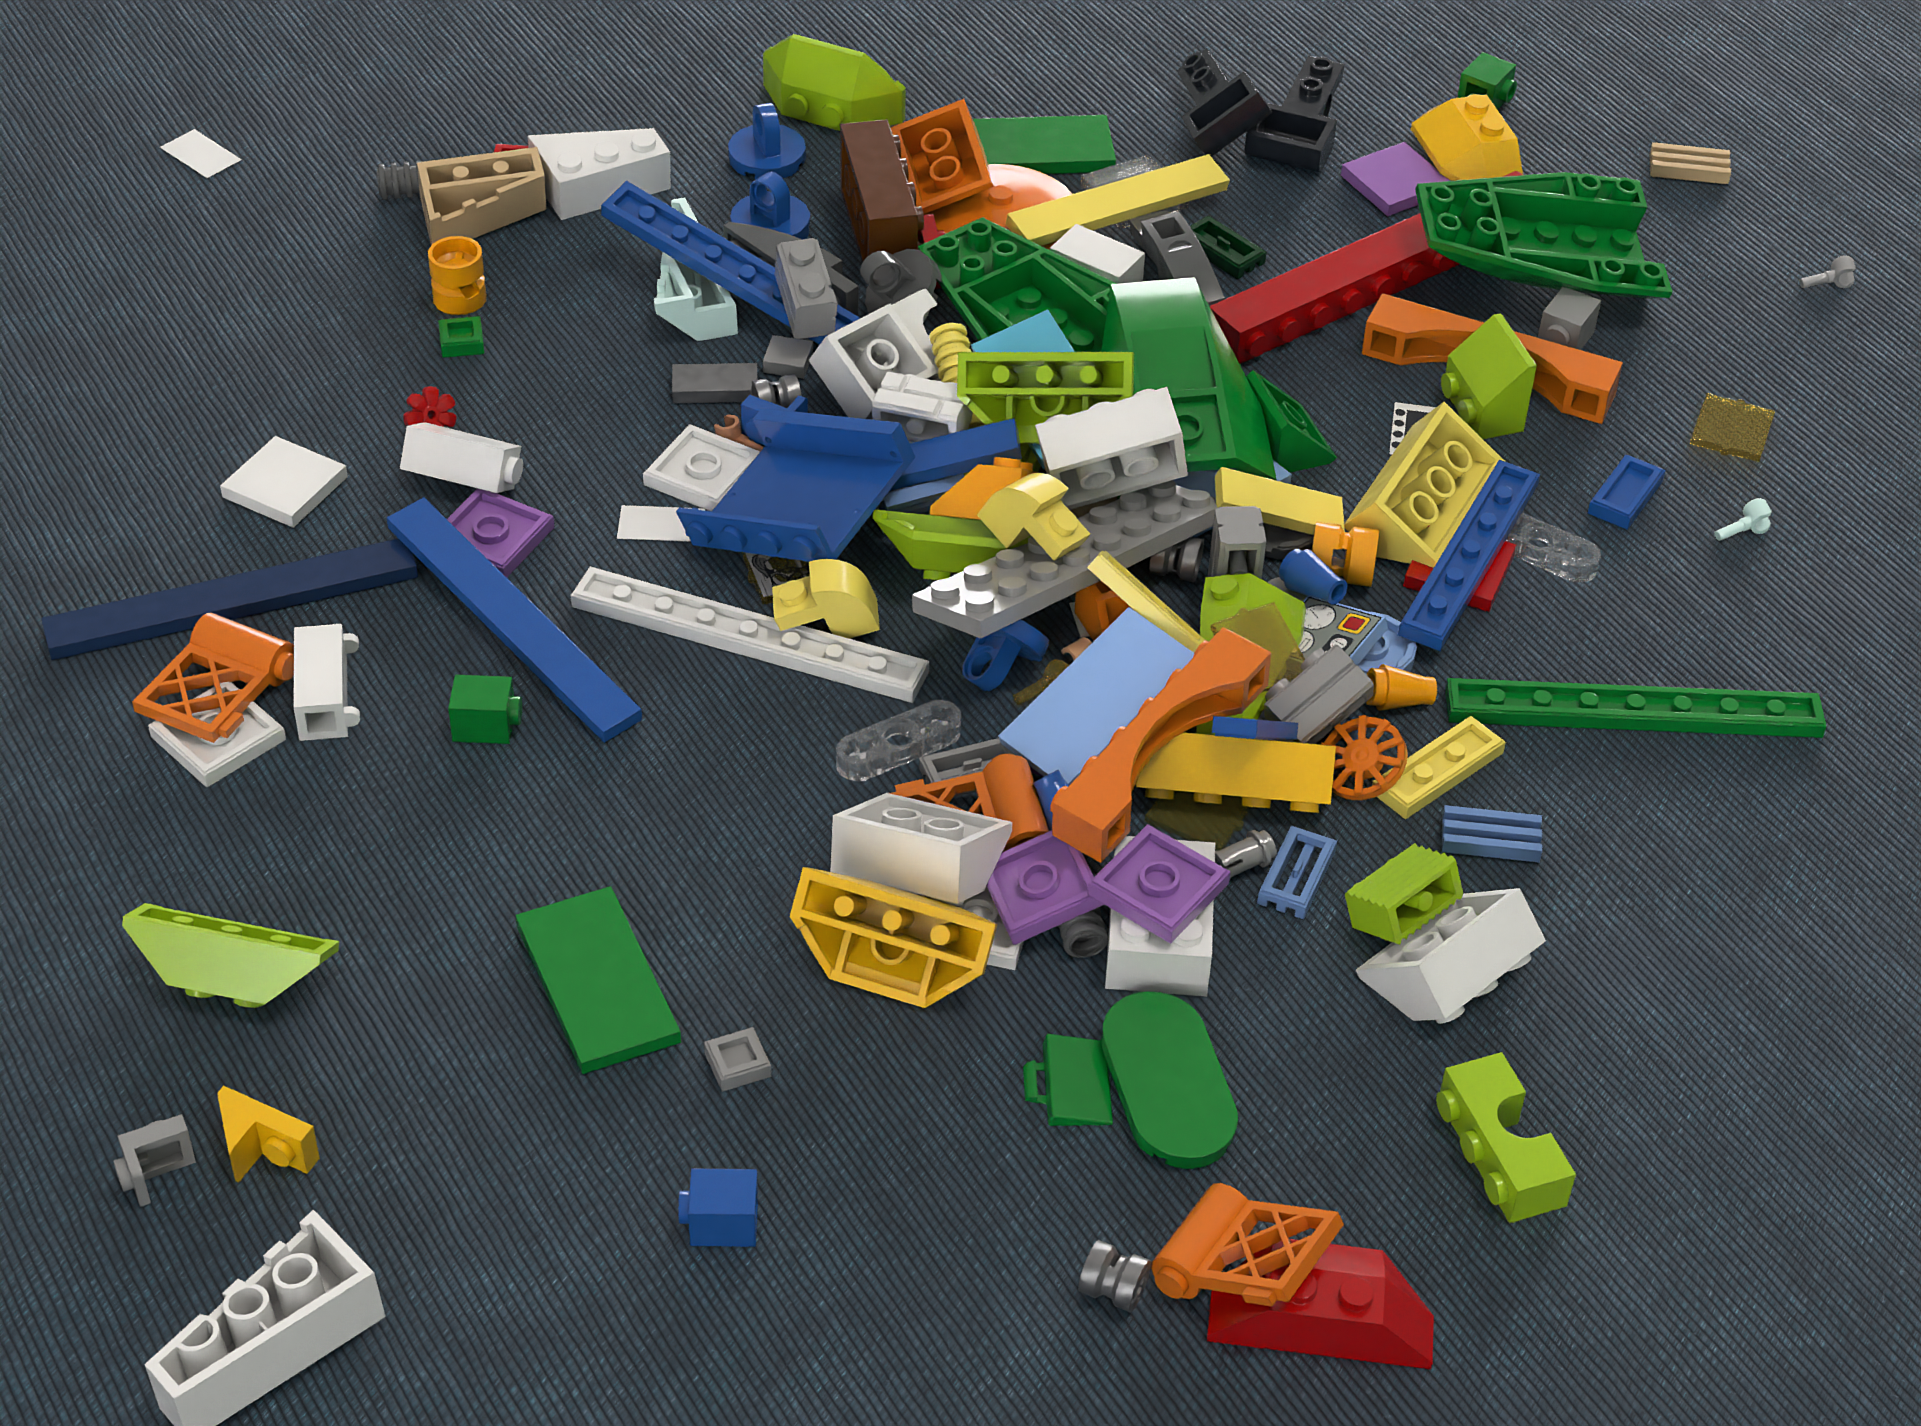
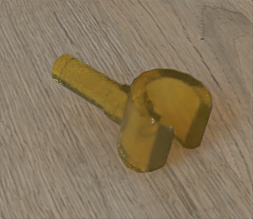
M1052 660L1044 670L1042 678L1013 695L1016 704L1020 705L1043 692L1069 665L1062 660Z

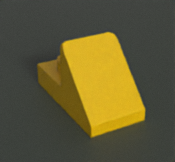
M224 1085L218 1091L219 1106L235 1182L241 1181L262 1154L278 1166L287 1167L289 1165L306 1174L309 1173L320 1159L312 1125Z

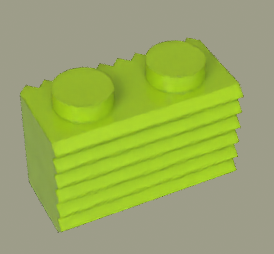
M1414 843L1396 857L1388 860L1385 865L1364 880L1353 885L1344 895L1352 928L1400 945L1402 938L1407 940L1409 933L1414 935L1415 930H1421L1422 925H1427L1429 919L1434 920L1436 914L1441 915L1443 909L1448 910L1450 904L1455 905L1456 899L1461 900L1463 890L1457 862L1452 855L1448 857L1445 853L1440 854L1437 850L1433 852L1430 848L1426 850L1423 846L1418 847Z

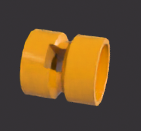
M449 236L433 243L428 250L430 276L432 277L433 303L437 309L447 314L466 315L483 307L486 302L485 276L483 275L482 248L479 243L463 236Z
M1316 522L1312 551L1337 576H1343L1347 584L1371 587L1379 529L1354 526L1349 532H1344L1339 524ZM1333 549H1346L1345 560L1332 557Z

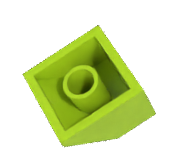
M1501 313L1494 314L1448 355L1446 372L1441 377V388L1444 396L1450 398L1459 416L1482 439L1524 432L1537 365Z

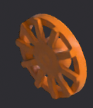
M1361 715L1359 718L1347 721L1342 725L1339 723L1334 727L1335 730L1329 734L1324 743H1321V745L1336 746V743L1341 738L1347 743L1346 748L1336 746L1335 754L1341 755L1342 759L1335 760L1334 770L1340 767L1346 768L1335 781L1333 780L1332 792L1349 800H1367L1385 793L1397 783L1407 764L1408 752L1406 743L1398 729L1385 718L1383 720L1381 718ZM1366 728H1376L1371 737L1367 739ZM1358 729V739L1353 740L1348 733ZM1385 731L1394 737L1378 745L1376 744ZM1397 746V758L1382 754L1383 751ZM1383 764L1393 766L1392 771L1385 778L1380 774ZM1350 775L1355 778L1354 789L1342 787ZM1374 777L1378 782L1373 786L1363 788V780Z

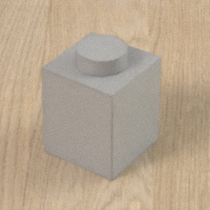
M1562 287L1543 311L1538 338L1581 350L1594 334L1601 300L1576 290Z

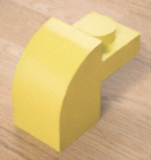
M1043 473L1029 474L995 492L977 514L1006 549L1032 536L1054 561L1081 546L1090 536L1089 531L1061 501V498L1069 488L1055 477Z
M834 559L809 561L810 576L772 587L774 620L780 631L823 618L832 634L849 639L880 630L877 597L864 573L847 562Z

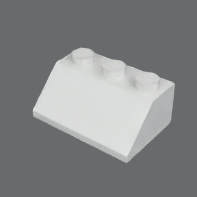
M885 793L833 815L830 872L869 880L916 895L932 897L934 900L946 904L960 906L964 904L965 900L985 890L1012 833L1013 822Z
M1520 888L1465 893L1461 900L1456 899L1455 905L1450 904L1448 910L1443 909L1441 915L1436 914L1434 920L1429 919L1427 925L1423 924L1421 930L1416 929L1414 935L1409 933L1407 940L1402 938L1400 945L1393 942L1357 968L1356 972L1363 982L1413 1021L1436 1020L1437 1023L1442 1024L1452 1021L1463 1014L1465 1011L1463 1005L1472 998L1482 996L1498 986L1497 979L1504 973L1527 964L1531 960L1530 953L1546 940Z

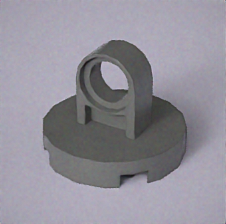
M905 249L893 255L886 251H877L866 257L860 268L861 276L868 285L865 305L869 314L889 303L892 305L922 289H927L935 302L937 301L938 296L934 293L936 280L941 282L942 275L938 265L920 250Z

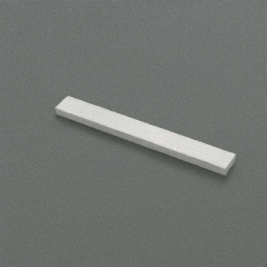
M589 567L571 594L573 608L913 703L929 673L928 660L802 625L780 631L773 617L594 567Z

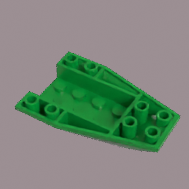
M1558 172L1418 183L1415 188L1428 247L1468 268L1508 281L1561 290L1564 287L1583 293L1644 299L1670 298L1672 294L1664 263L1645 261L1636 230L1648 208L1640 180L1625 177L1597 176L1588 173Z
M983 217L918 246V250L938 265L942 279L941 282L936 280L978 341L1049 310L1075 352H1101L1111 284L1117 283Z
M1195 277L1111 284L1101 352L1134 353L1133 395L1145 389L1157 390L1164 387L1168 388L1183 435L1187 472L1218 470L1224 467L1277 481L1263 409Z

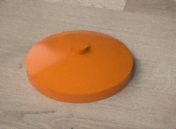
M988 164L994 187L923 215L933 214L937 230H944L945 234L982 217L1010 230L1005 224L1008 213L1072 195V193L1053 177L1037 170L1015 165ZM1056 242L1042 245V247L1050 250V247Z

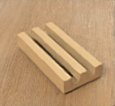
M1652 142L1650 149V176L1728 184L1731 175L1730 150Z

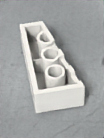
M314 1210L299 1222L301 1231L287 1244L279 1241L263 1255L265 1264L248 1280L244 1282L237 1279L222 1293L224 1297L223 1302L210 1315L199 1314L145 1364L159 1408L174 1426L218 1425L386 1317L374 1272Z

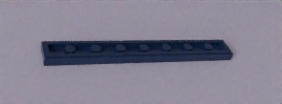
M397 538L42 617L41 620L51 660L192 629L197 621L206 613H214L232 620L417 578L418 573L412 552Z

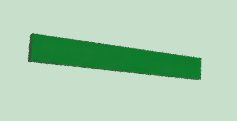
M1447 678L1445 687L1449 723H1461L1472 716L1481 724L1814 738H1823L1826 730L1819 693Z

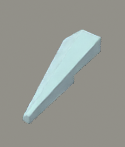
M685 198L672 200L671 206L698 222ZM663 252L660 264L661 275L657 281V298H654L656 314L697 341L738 334L736 304L729 291Z

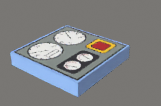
M1307 596L1302 601L1306 607L1303 638L1296 650L1292 649L1284 663L1285 671L1299 675L1303 672L1301 664L1310 654L1319 648L1327 652L1335 644L1343 649L1355 665H1358L1387 631L1386 617L1339 603L1332 605L1325 600Z

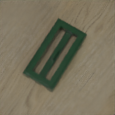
M1206 216L1190 226L1209 262L1236 279L1244 276V270L1250 273L1255 269V264L1262 266L1266 262V251L1210 216Z

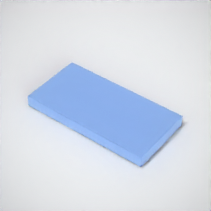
M1128 607L998 735L999 740L1013 754L1027 759L1029 766L1044 777L1059 769L1064 780L1070 785L1080 775L1086 761L1092 756H1098L1109 745L1113 734L1121 726L1127 727L1138 715L1139 709L1145 700L1149 697L1155 698L1166 686L1170 675L1178 668L1182 670L1193 658L1194 652Z

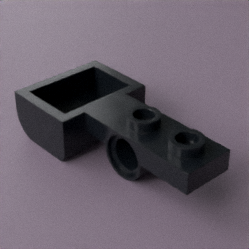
M1208 48L1201 53L1197 52L1190 55L1183 62L1182 67L1176 70L1197 105L1181 116L1205 155L1209 154L1212 157L1273 113L1247 73L1244 71L1229 81Z
M1308 56L1282 106L1267 103L1273 113L1247 131L1245 155L1321 172L1334 145L1337 119L1329 118L1328 115L1332 97L1343 78L1345 64L1333 62L1325 57Z

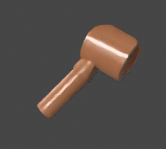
M735 415L724 416L725 427L717 424L714 425L716 435L760 452L764 448L742 434L739 418Z

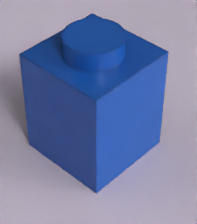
M691 1169L690 1191L680 1190L679 1224H689L690 1246L756 1247L758 1216L757 1169Z

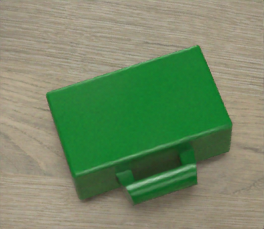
M1047 1034L1043 1042L1044 1062L1036 1063V1060H1033L1023 1066L1025 1101L1047 1105L1049 1126L1112 1125L1109 1071L1101 1040ZM1036 1071L1045 1072L1046 1096L1038 1095Z

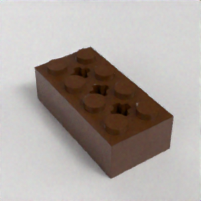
M888 119L840 124V190L862 263L866 257L877 251H886L893 255L905 249L918 250V246L922 245L921 239H918V231L924 230L923 210L921 206H916L914 182H908L906 158H901L900 139L898 135H892Z

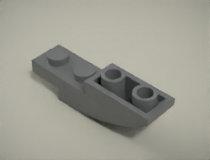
M1167 210L1129 219L1131 235L1157 266L1159 280L1195 277L1209 306L1225 300L1219 282L1201 244L1179 211L1169 213Z
M728 222L723 225L725 239L775 267V262L777 261L776 246L778 244L802 240L786 233L750 224ZM820 248L837 304L859 317V286L843 276V260Z

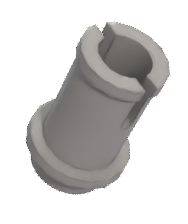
M1250 830L1247 832L1245 839L1215 851V863L1219 861L1221 863L1219 864L1220 866L1229 870L1231 878L1257 865L1261 867L1270 865L1271 859L1277 855V850L1272 837L1267 831L1262 830L1258 832Z

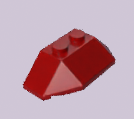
M1290 1239L1291 1243L1298 1241L1296 1239ZM1283 1241L1253 1253L1254 1258L1257 1259L1284 1247ZM1330 1244L1289 1302L1277 1300L1273 1306L1245 1302L1240 1294L1211 1290L1207 1341L1431 1369L1433 1363L1434 1315L1383 1250ZM1247 1259L1244 1260L1239 1266L1248 1263ZM1291 1263L1264 1274L1261 1278L1279 1280Z

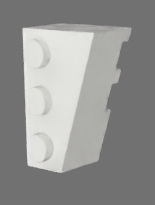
M654 128L528 135V148L537 147L545 175L546 198L561 220L601 209V204L626 180L650 195L671 189L670 151Z

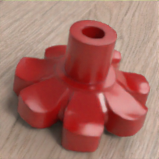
M427 386L423 388L422 395L412 393L407 398L406 402L412 410L403 415L405 425L425 422L442 427L455 426L456 415L447 412V410L455 406V400L450 394H442L439 397L437 387Z

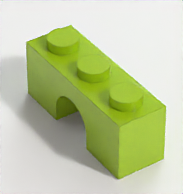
M1500 1052L1445 1068L1441 1089L1437 1093L1436 1101L1443 1120L1447 1123L1451 1122L1457 1132L1466 1160L1469 1163H1475L1483 1177L1485 1191L1492 1204L1499 1205L1508 1222L1513 1223L1566 1207L1576 1173L1551 1133L1533 1138H1522L1504 1129L1518 1124L1526 1091L1504 1054Z

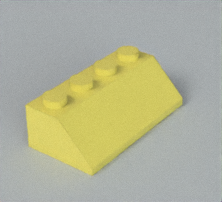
M1443 402L1412 425L1344 523V528L1348 532L1354 526L1379 529L1376 557L1409 564L1414 560L1434 568L1497 462L1504 460L1457 413Z

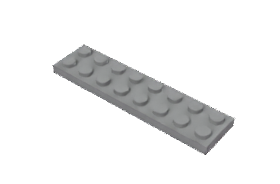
M1173 480L1120 496V499L1105 506L1094 507L1090 510V513L1077 518L1089 531L1090 536L1081 546L1054 561L1031 536L1027 544L1013 549L1001 550L995 557L980 564L969 565L964 568V571L947 579L934 581L930 587L913 594V612L978 638H983L1101 581L1087 567L1102 550H1106L1122 566L1128 568L1212 527L1215 509L1218 508L1216 498L1211 497L1208 492L1203 490H1189L1177 486Z

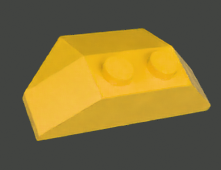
M1473 94L1468 97L1450 99L1430 109L1411 124V131L1439 173L1451 181L1503 177L1516 170L1523 175L1518 138L1487 94Z
M803 867L790 913L791 920L797 929H800L810 950L829 979L922 1008L929 1007L985 973L998 925L960 907L869 880Z

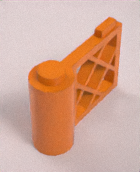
M206 613L195 624L191 633L190 643L132 701L134 712L212 743L220 736L228 738L244 721L242 713L268 685L280 686L283 682L293 677L294 645L217 614ZM192 663L210 669L208 673L182 677V673ZM240 680L247 683L243 689L222 693L220 683ZM209 686L215 687V695L188 700L186 691ZM181 693V702L166 705L155 702L160 696ZM216 708L221 710L210 724L192 717V713Z
M1000 754L994 757L985 766L983 771L926 785L923 779L895 785L896 792L890 793L963 810L949 802L955 794L976 790L978 799L968 812L976 814L982 812L985 816L1013 822L1012 833L1003 852L1049 832L1037 790L1033 785L1034 780L1027 759L1018 755Z
M1214 1183L1206 1190L1154 1258L1151 1270L1157 1287L1171 1298L1193 1299L1202 1289L1240 1294L1247 1303L1273 1306L1277 1300L1289 1302L1344 1223L1336 1211L1252 1201L1229 1185ZM1258 1221L1276 1223V1225L1248 1236ZM1310 1228L1315 1229L1312 1235L1294 1243L1290 1242L1289 1237ZM1283 1241L1284 1247L1257 1259L1254 1258L1253 1253ZM1246 1257L1248 1263L1228 1272H1222L1226 1265ZM1291 1263L1279 1280L1261 1278L1262 1275Z

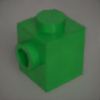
M1482 52L1461 73L1457 98L1468 97L1473 94H1487L1498 110L1505 102L1509 103L1517 88V82L1514 81L1516 64Z
M455 675L448 707L452 742L510 744L513 725H520L522 720V697L514 696L512 677Z

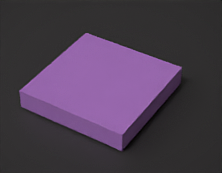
M1405 142L1344 163L1341 169V176L1386 216L1418 205L1415 192L1418 183L1450 181Z
M478 488L447 518L506 578L554 529V517L500 494Z
M1147 824L1088 882L1087 894L1171 944L1229 884L1231 872Z
M1052 830L1002 852L987 883L989 893L1013 945L1104 905L1087 894L1088 882L1094 876L1082 852L1054 837Z

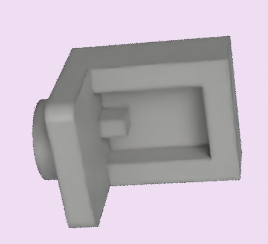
M182 1114L166 1120L155 1121L145 1127L119 1135L118 1140L123 1157L113 1160L123 1192L134 1188L140 1207L151 1203L145 1180L196 1163L189 1132Z

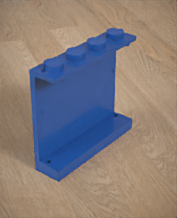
M761 408L752 419L765 445L757 457L712 512L698 510V508L688 509L679 507L676 513L685 529L686 536L689 537L692 545L802 561L836 560L915 459V455L899 422Z

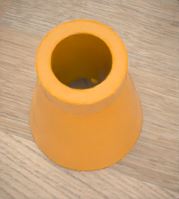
M1381 664L1379 668H1370L1366 674L1374 684L1373 696L1366 703L1367 705L1376 706L1379 711L1421 704L1433 705L1436 700L1437 682L1434 677L1421 676L1385 664Z

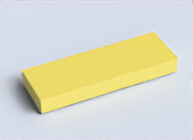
M1221 467L1215 475L1216 505L1218 508L1256 506L1261 509L1263 523L1314 535L1316 522L1339 524L1345 532L1342 497Z
M1102 550L1087 567L1132 609L1195 653L1198 646L1205 641L1202 636L1106 550Z
M1470 716L1408 757L1405 770L1397 783L1385 793L1377 796V798L1406 820L1502 755L1506 742ZM1393 768L1382 774V776L1385 778ZM1373 780L1372 786L1377 784L1378 782L1376 780Z

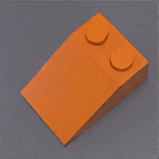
M964 99L890 127L892 135L899 136L901 158H906L908 164V182H914L916 206L922 207L923 214L994 187L977 128Z

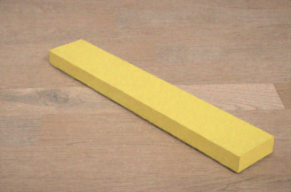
M1208 154L1008 213L1005 224L1010 231L1042 246L1058 241L1075 224L1090 230H1096L1225 191L1228 188L1230 179Z

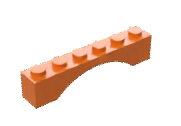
M1382 293L1366 321L1361 354L1400 366L1425 362H1447L1448 355L1484 322ZM1514 331L1537 365L1533 389L1547 398L1561 413L1602 424L1616 395L1623 362Z
M1224 627L1210 641H1203L1196 649L1190 662L1182 670L1178 668L1170 675L1166 686L1155 698L1149 697L1145 700L1139 709L1138 715L1127 727L1121 726L1113 734L1109 745L1098 756H1092L1086 761L1080 775L1068 787L1063 786L1057 791L1050 805V811L1053 813L1052 835L1101 863L1130 833L1132 790L1140 772L1152 756L1171 739L1194 726L1213 720V716L1226 717L1241 714L1268 686L1271 652Z

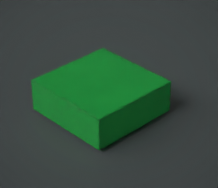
M480 316L438 320L442 358L484 354Z

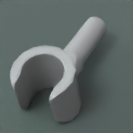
M1840 256L1832 262L1830 271L1801 278V288L1835 282L1840 288L1850 287L1855 280L1853 271L1856 267L1853 258L1850 256Z

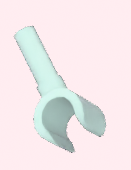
M1761 498L1748 502L1743 508L1744 518L1715 531L1716 539L1721 541L1749 529L1756 534L1767 532L1771 524L1768 517L1772 512L1767 502Z

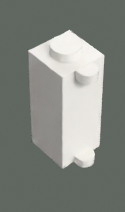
M424 422L406 427L400 469L500 493L514 489L522 474L523 460L519 458L521 446Z
M342 624L294 627V713L299 741L348 737V727L355 726L360 721L359 710L347 704V654L358 650L359 639L351 633L343 634Z

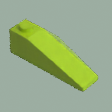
M1251 573L1205 577L1201 604L1200 636L1205 640L1210 641L1224 627L1271 652L1268 686L1241 714L1226 716L1232 718L1259 719L1266 703V693L1274 681L1281 680L1285 673L1284 663L1292 650L1298 648L1303 638L1306 614L1305 603ZM1213 720L1197 725V733L1215 735V733H1212Z

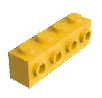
M1183 732L1171 739L1152 756L1140 772L1136 781V787L1145 788V797L1174 799L1175 790L1194 792L1193 801L1222 804L1223 795L1242 797L1241 806L1270 808L1271 799L1290 801V810L1319 813V804L1331 805L1336 746Z

